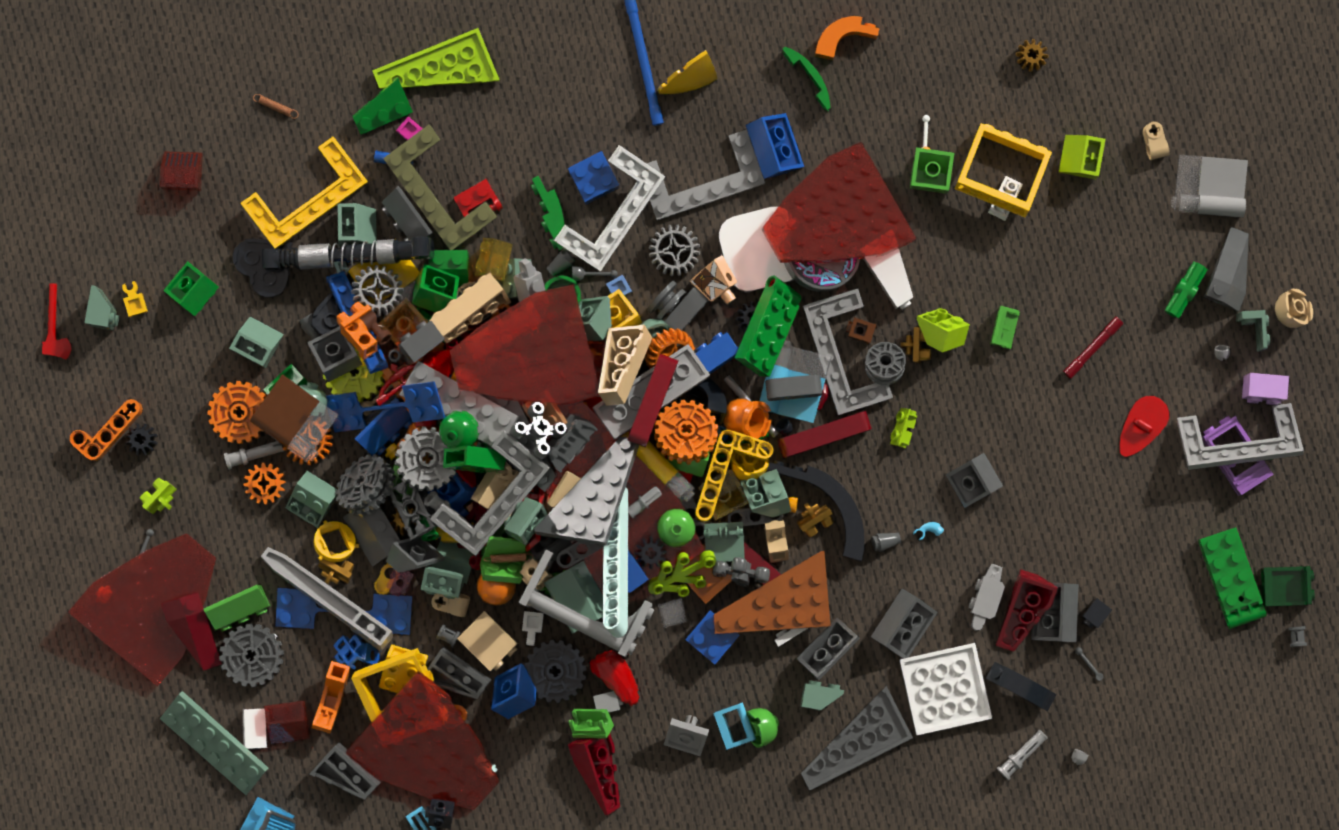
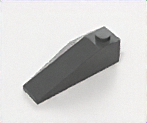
M1230 227L1203 296L1205 299L1238 312L1246 295L1248 233Z

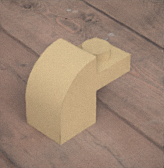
M784 520L765 523L764 532L770 563L789 560Z

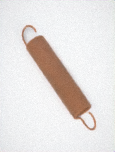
M260 95L259 103L261 105L267 106L288 117L291 116L290 113L293 112L291 108Z
M527 554L490 555L488 558H491V563L526 561Z

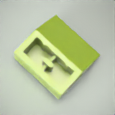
M1065 135L1058 173L1096 180L1100 173L1106 139L1087 135Z
M941 308L917 316L918 324L927 345L941 352L964 345L970 324L964 322L962 318L953 316L947 310Z

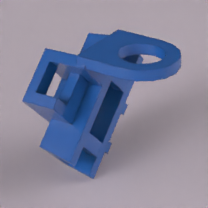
M356 634L351 639L342 635L333 645L338 652L334 656L336 661L350 666L352 669L356 668L354 663L357 660L369 665L378 663L379 651L371 644L363 643L361 641L363 638ZM372 650L375 653V659L373 661L370 657Z

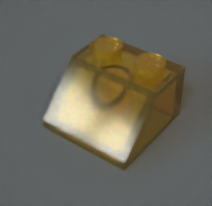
M483 238L480 245L479 258L476 263L475 276L480 278L491 273L496 281L504 282L513 244L494 238Z
M732 469L726 471L713 513L715 521L749 504ZM721 475L716 476L712 480L719 481ZM704 483L698 486L700 493ZM706 490L705 497L710 500L714 499L715 493L712 490Z

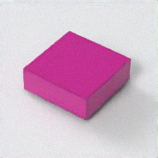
M408 116L396 132L408 140L423 128Z

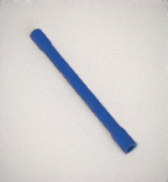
M624 0L646 89L653 126L664 124L655 91L638 16L636 0Z

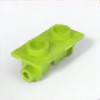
M900 408L896 416L895 429L891 433L890 445H896L905 449L907 445L909 446L912 432L906 430L907 427L914 429L917 419L916 411Z

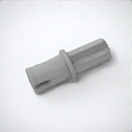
M655 486L642 497L639 496V499L628 507V513L632 518L646 507L648 509L650 504L662 496L658 487Z

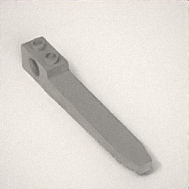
M268 547L261 555L263 561L277 575L349 626L354 633L380 652L383 651L393 638L392 630L285 554Z

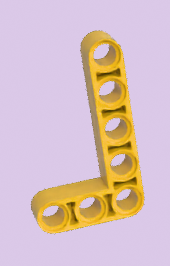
M731 430L721 432L695 510V517L698 521L705 523L713 516L732 452L760 461H766L773 454V447L770 443ZM729 435L732 438V443H723L722 436ZM748 441L751 447L749 450H743L740 443ZM760 447H767L769 454L762 456L759 453ZM723 453L727 459L725 462L720 463L717 461L716 455ZM716 471L721 475V479L714 481L711 479L710 474ZM712 490L715 493V498L707 499L705 491ZM701 508H706L709 511L707 518H702L699 515Z

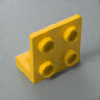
M391 645L386 660L411 650ZM423 654L427 662L428 655ZM413 659L383 670L379 688L416 698L421 677Z

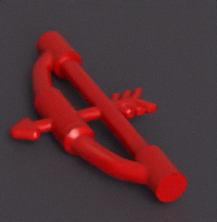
M431 361L429 363H424L425 365L433 369L435 368ZM417 363L404 366L399 371L397 369L398 365L391 364V371L394 370L395 373L389 377L380 390L379 398L376 399L379 406L402 389V386L407 382L403 376L409 373L410 370H413ZM399 379L402 381L400 385L385 394L386 389L391 383H395Z

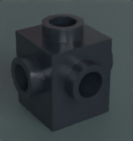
M432 799L431 805L426 807L425 818H428V826L451 829L455 802Z

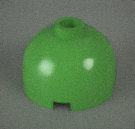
M682 509L667 510L660 516L657 522L659 538L670 547L686 545L695 534L696 526L694 519L688 512Z
M763 708L746 711L756 738L751 741L752 744L757 748L770 744L777 736L778 718Z

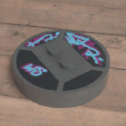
M814 214L802 219L789 231L783 245V260L789 275L802 287L816 292L831 291L849 281L855 274L861 257L859 240L853 229L842 219L830 214Z

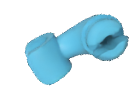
M928 522L919 529H916L913 535L917 531H921L923 535L919 540H922L925 537V532H934L936 536H939L944 529L937 522Z

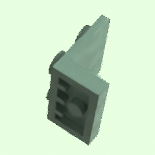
M1265 310L1242 311L1236 314V322H1241V325H1253L1255 323L1257 352L1267 349V345H1270V335L1266 331V326H1269V316L1265 314Z
M426 566L421 590L432 595L436 593L442 594L449 599L459 598L464 585L462 582L464 574Z

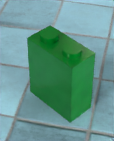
M459 446L444 449L443 468L476 473L504 470L505 457L495 449L475 446Z

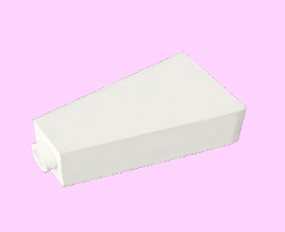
M891 229L860 249L863 260L895 309L899 307L904 309L911 304L910 300L913 298V294L895 234Z

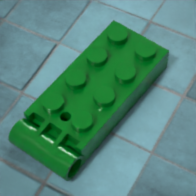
M775 275L767 279L763 293L735 355L736 360L758 376L770 377L800 307L798 304L801 301V295Z
M1235 527L1199 539L1198 543L1228 628L1232 629L1266 617L1263 601L1237 528Z

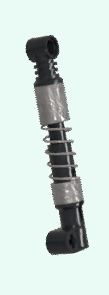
M430 237L410 238L411 241L401 242L396 239L374 240L370 244L367 241H364L363 244H358L355 241L352 245L345 242L342 248L337 243H334L332 249L329 243L299 245L292 249H282V251L281 249L274 248L263 249L262 269L276 270L281 269L282 266L283 268H287V266L291 268L293 266L304 270L333 268V262H341L343 267V261H347L348 264L353 266L354 263H361L363 265V263L371 262V265H373V262H378L379 265L399 263L400 260L433 259L435 254L434 242Z

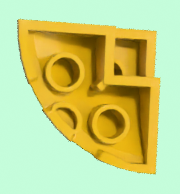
M705 50L687 62L683 67V72L680 70L674 72L667 78L668 84H661L657 91L659 94L684 93L696 90L717 80L715 68L707 51Z

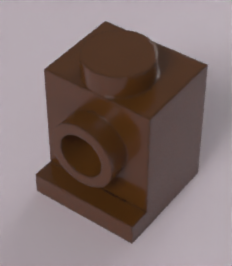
M854 317L853 322H848L846 332L849 333V338L870 344L876 324ZM859 327L862 328L863 333L858 334L856 332V329Z

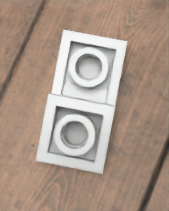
M1005 176L999 191L1017 198L1023 184ZM991 205L988 213L1004 221L1010 212L995 205Z

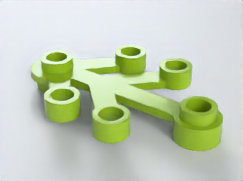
M710 550L702 552L699 557L700 561L684 569V565L690 562L689 556L685 552L678 554L674 570L669 561L662 562L658 576L649 581V592L653 595L661 594L664 591L677 592L680 597H685L689 594L688 586L686 584L672 585V583H692L697 588L705 587L706 580L704 576H689V574L703 567L712 568L716 563L714 552Z

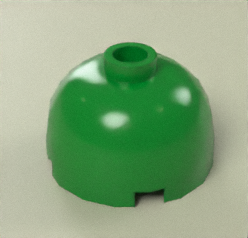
M453 411L444 417L440 424V438L444 445L449 448L471 446L479 437L478 422L466 411Z

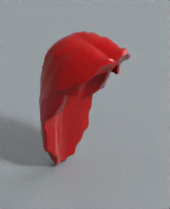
M613 650L605 651L604 653H599L595 659L591 660L590 669L592 673L600 678L609 689L613 690L621 702L628 703L630 706L638 704V686L631 669L618 652Z

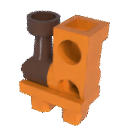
M356 302L351 307L352 316L349 317L345 312H342L336 318L341 334L357 349L359 356L365 360L377 352V342L380 345H385L392 338V334L388 330L381 329L377 323V316L371 311L372 308L369 305L364 307L361 303ZM369 331H372L376 335V339L369 333Z

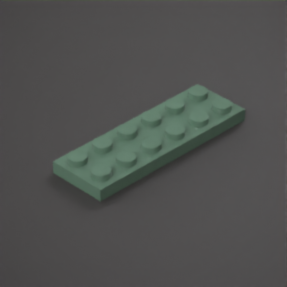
M183 691L178 694L160 718L245 795L252 790L269 769Z

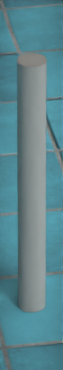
M730 375L724 379L740 399L745 398L751 401ZM771 424L768 432L774 438L779 432Z

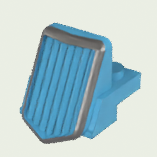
M257 797L240 830H295L296 822L293 819L294 815Z

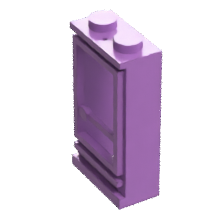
M1229 416L1219 421L1220 426L1215 429L1211 426L1203 432L1205 435L1202 437L1206 447L1215 446L1212 442L1213 439L1235 427L1244 442L1251 441L1236 416L1232 418ZM1264 460L1257 461L1255 465L1236 477L1230 470L1236 464L1219 466L1238 496L1274 475Z

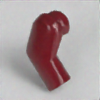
M826 382L824 383L823 395H821L817 408L821 410L828 398L829 386Z

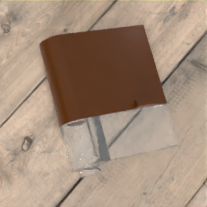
M282 374L254 413L250 422L307 462L308 460L313 461L318 454V451H316L317 445L339 415Z

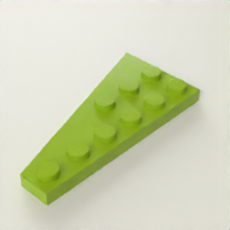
M478 28L372 70L380 89L389 86L396 77H398L402 88L500 81Z

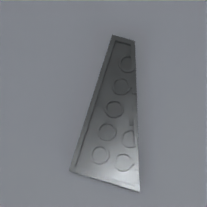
M887 686L801 772L809 790L913 738Z

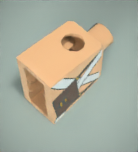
M723 256L713 260L690 280L712 302L721 297L728 305L736 298L730 291V288L737 283V280Z

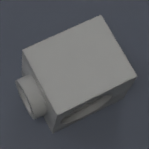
M614 691L593 696L596 709H607L608 712L620 710V706L623 705V702L620 701Z

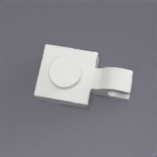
M524 611L522 631H528L526 645L534 646L536 632L542 633L543 613Z

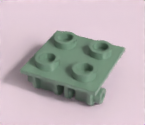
M743 522L704 524L705 550L713 551L716 561H733L735 557L745 559Z

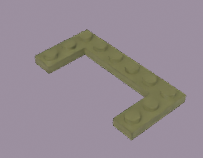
M429 124L383 159L448 248L454 250L495 220L497 216L487 202H484L456 224L411 164L412 161L441 141Z

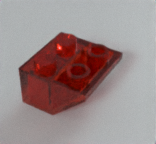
M305 700L264 706L266 726L271 744L310 739Z

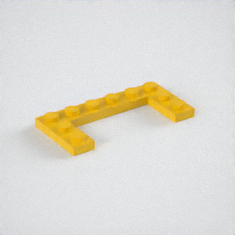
M334 137L320 145L318 150L340 178L279 222L256 192L241 202V206L274 249L279 248L368 183Z

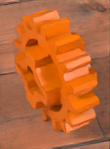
M262 463L261 468L258 465H254V471L248 470L251 475L244 477L248 480V483L243 485L249 488L245 493L252 494L251 500L257 498L258 504L262 500L265 505H268V500L274 503V497L281 498L279 492L285 491L281 487L283 484H286V481L281 480L284 474H278L280 470L278 467L273 470V464H269L266 467V464ZM268 471L272 472L276 479H271ZM260 472L258 479L253 481L255 475ZM264 479L269 482V485H266V489L260 486ZM273 487H277L275 492L270 495V490ZM253 488H258L262 496L256 494Z

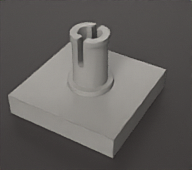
M691 715L686 716L685 722L672 718L664 745L701 756L709 729L696 726L698 719L694 716L690 723Z

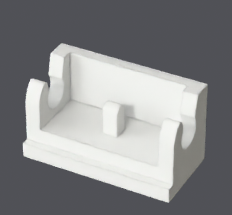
M242 709L244 746L246 748H267L265 709Z

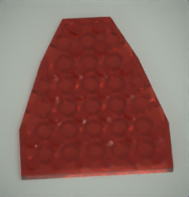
M862 142L827 157L786 196L762 228V232L780 263H789L791 261L796 263H804V261L829 263L846 261L849 258L857 257L858 259H863L865 256L875 255L880 257L916 240L914 233Z
M574 284L534 293L482 324L450 350L459 390L494 396V398L502 400L556 403V405H565L600 397L598 394L599 385Z
M185 533L142 552L94 581L68 613L158 686L180 661L186 650L185 645L167 623L161 603L198 591L204 606L216 557Z
M419 670L346 750V754L377 779L431 800L455 802V806L475 810L499 783L496 773L492 770V764L484 753L481 742L469 724L465 723L461 717V712L451 702L452 699L449 694Z

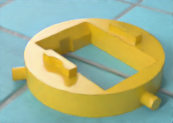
M323 521L324 524L317 529L314 536V548L320 556L318 558L320 561L325 559L330 562H341L351 556L354 548H359L353 531L341 522ZM339 529L348 550L331 555L322 535Z

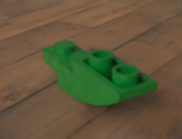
M538 175L532 179L533 184L530 186L535 195H540L542 201L539 203L543 211H548V214L542 216L544 221L541 224L546 233L550 232L552 238L549 240L554 250L558 248L560 252L564 250V247L554 240L564 226L562 209L555 190L547 192Z

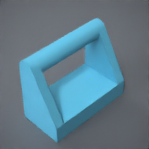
M743 703L714 712L726 750L756 739ZM735 709L739 713L747 738L734 742L724 714Z

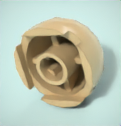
M1291 289L1283 293L1275 303L1276 316L1286 327L1298 328L1308 324L1313 318L1312 304L1310 301H1306L1304 298L1306 294L1299 289Z

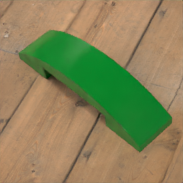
M784 47L782 49L783 55L792 67L798 63L802 66L820 91L816 94L815 98L826 113L830 111L829 94L816 68L798 52Z

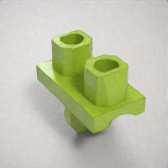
M157 478L152 485L156 489L154 494L151 495L146 491L140 496L143 502L142 506L152 514L157 510L161 512L165 507L170 510L172 506L169 502L173 499L171 495L177 490L169 482Z

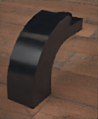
M707 378L685 394L698 400L704 405L703 408L705 410L709 408L711 410L710 416H715L716 418L714 423L721 426L727 410L726 398L720 387L710 378Z
M994 662L986 677L987 680L1009 690L1047 712L1057 695L997 662Z

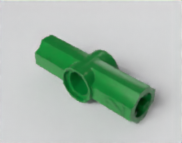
M1193 261L1184 278H1181L1173 291L1174 295L1164 310L1167 314L1179 319L1188 302H1191L1198 291V285L1208 270L1205 266Z

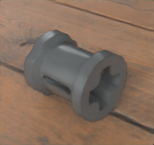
M443 624L436 640H442L453 648L461 632H454Z
M1305 626L1288 628V631L1291 632L1292 643H1290V647L1307 646L1304 636Z

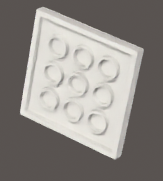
M975 643L899 659L916 735L992 719Z

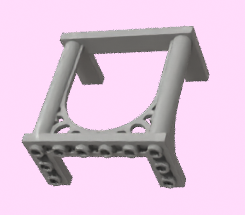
M545 550L519 603L527 607H533L619 651L618 654L624 657L627 654L632 655L637 645L634 641L637 636L641 637L645 629L643 626L645 619L650 620L654 609L651 608L652 603L645 600L642 606L633 615L628 617L626 634L616 638L605 628L603 622L589 619L554 601L536 589L546 567L548 566L547 570L550 571L554 561H550L554 553Z

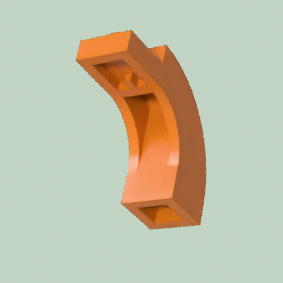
M850 16L841 18L824 30L818 41L815 57L833 60L836 46L841 39L849 35L877 39L879 28L870 23L861 25L862 17Z
M331 661L325 678L322 698L312 724L313 729L331 733L345 693L350 666Z

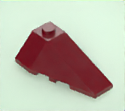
M1020 569L996 646L1015 651L1032 627L1039 622L1041 616L1051 607L1058 587L1037 574Z
M198 591L161 603L167 623L203 671L222 665Z
M609 733L607 738H578L568 744L576 768L603 813L609 815L620 808L618 784L614 782V771H617V767L612 762V753H615V746L611 734Z

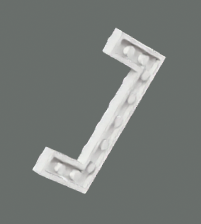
M618 145L608 161L636 179L637 182L595 244L566 225L563 226L554 240L599 271L603 269L665 178L660 172L620 145Z

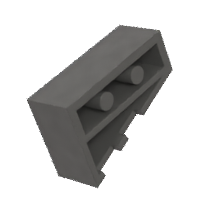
M445 647L439 651L428 667V670L433 674V683L436 687L448 689L475 699L481 696L491 681L490 678Z
M340 742L330 750L310 773V775L319 777L327 783L334 784L342 788V790L364 800L382 782Z

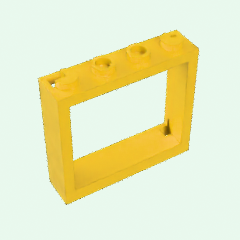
M980 124L954 189L1026 217L1052 152L1043 146L1033 145L1026 139L1016 138L1009 132H1001L991 125ZM981 137L1042 160L1026 202L966 178Z
M418 648L357 670L351 678L382 746L445 724L449 717V709L446 704H443L440 689L435 687L433 674L427 669L425 657L419 652ZM413 659L437 715L390 731L366 677Z

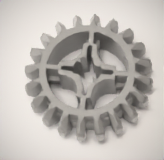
M668 225V232L662 227V235L658 232L655 233L658 240L651 239L655 246H649L650 250L655 251L649 253V257H656L652 260V264L659 263L656 267L657 270L664 267L663 274L670 270V276L674 275V271H677V275L681 276V269L687 274V266L691 269L694 268L691 261L698 262L694 255H700V251L694 250L700 247V244H693L697 241V237L690 238L693 234L692 231L685 234V226L682 228V231H679V225L675 226V230H672V226ZM674 235L684 238L689 245L678 244ZM669 237V246L658 251L660 243ZM672 241L676 249H680V252L677 251V260L673 252H669V249L672 250ZM691 250L689 258L680 264L679 256ZM660 256H670L674 261V265L665 263Z
M375 265L374 271L368 266V273L361 270V276L356 275L355 279L357 282H353L352 286L357 289H352L351 294L356 295L353 297V301H360L359 303L364 307L369 305L372 308L371 311L376 312L377 317H380L381 311L387 316V309L394 312V306L399 307L400 303L397 300H402L403 296L399 293H403L404 289L399 287L402 285V281H395L398 278V274L391 276L392 269L387 273L385 272L386 266L379 270L378 265ZM374 277L372 286L362 288L365 281ZM381 278L388 281L392 288L383 285ZM376 285L377 288H380L379 290H382L379 294V297L377 296V294H375V292H373L376 288ZM363 294L372 297L374 304L368 302ZM393 294L389 302L381 305L383 296Z

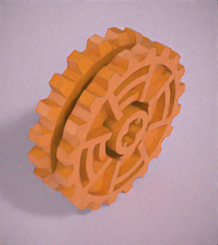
M236 381L235 385L229 382L226 388L221 386L219 388L220 392L212 395L214 401H209L208 404L211 406V410H208V415L211 416L209 423L215 426L213 431L215 433L220 432L219 437L222 439L228 438V442L234 443L235 440L238 444H243L244 440L250 443L253 442L252 438H260V432L263 430L250 422V420L267 395L264 392L260 393V388L257 386L252 388V384L249 382L243 385V382ZM241 407V410L244 411V415L241 414L242 417L239 418V415H236L235 411H239L238 408Z
M681 400L679 404L672 402L671 407H664V412H660L654 429V440H657V448H662L661 454L663 456L668 455V460L670 461L677 460V464H682L684 461L687 465H690L692 461L700 462L701 457L706 459L709 455L708 452L713 451L718 436V424L714 423L716 421L715 416H710L711 410L709 408L705 410L703 404L696 405L693 400L690 403H686L685 400Z

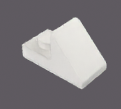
M808 628L790 629L788 632L782 630L776 634L777 638L774 641L779 647Z

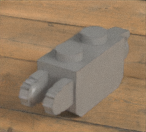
M523 259L519 261L520 273L514 276L520 306L532 301L542 320L548 318L546 308L549 307L542 274L536 271L530 260Z
M991 564L986 575L976 582L974 590H977L975 598H971L968 607L971 609L970 613L974 614L970 625L974 631L982 629L986 618L991 619L996 615L1005 588L1003 583L1000 582L1003 567Z

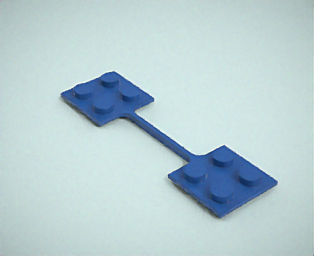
M435 381L403 385L405 402L363 408L359 404L356 392L326 396L327 409L334 432L365 429L364 411L402 406L408 408L412 422L444 419L445 414Z
M278 588L277 627L314 629L315 614L319 611L328 612L324 608H318L316 602L298 589ZM374 594L373 608L365 612L392 630L393 634L410 635L412 596Z

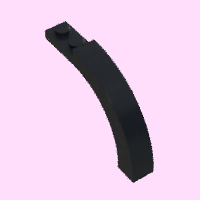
M776 460L773 463L769 462L767 471L777 469L780 475L810 483L821 489L832 499L842 516L845 528V546L842 556L862 561L864 552L863 523L859 510L846 489L833 477L817 468L808 466L805 473L802 472L803 468L793 465L792 468L784 467L785 463Z

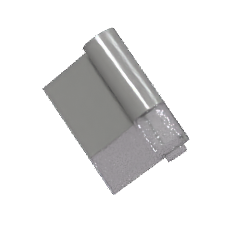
M1179 154L1175 196L1171 198V208H1174V212L1243 218L1246 210L1244 195L1248 160Z

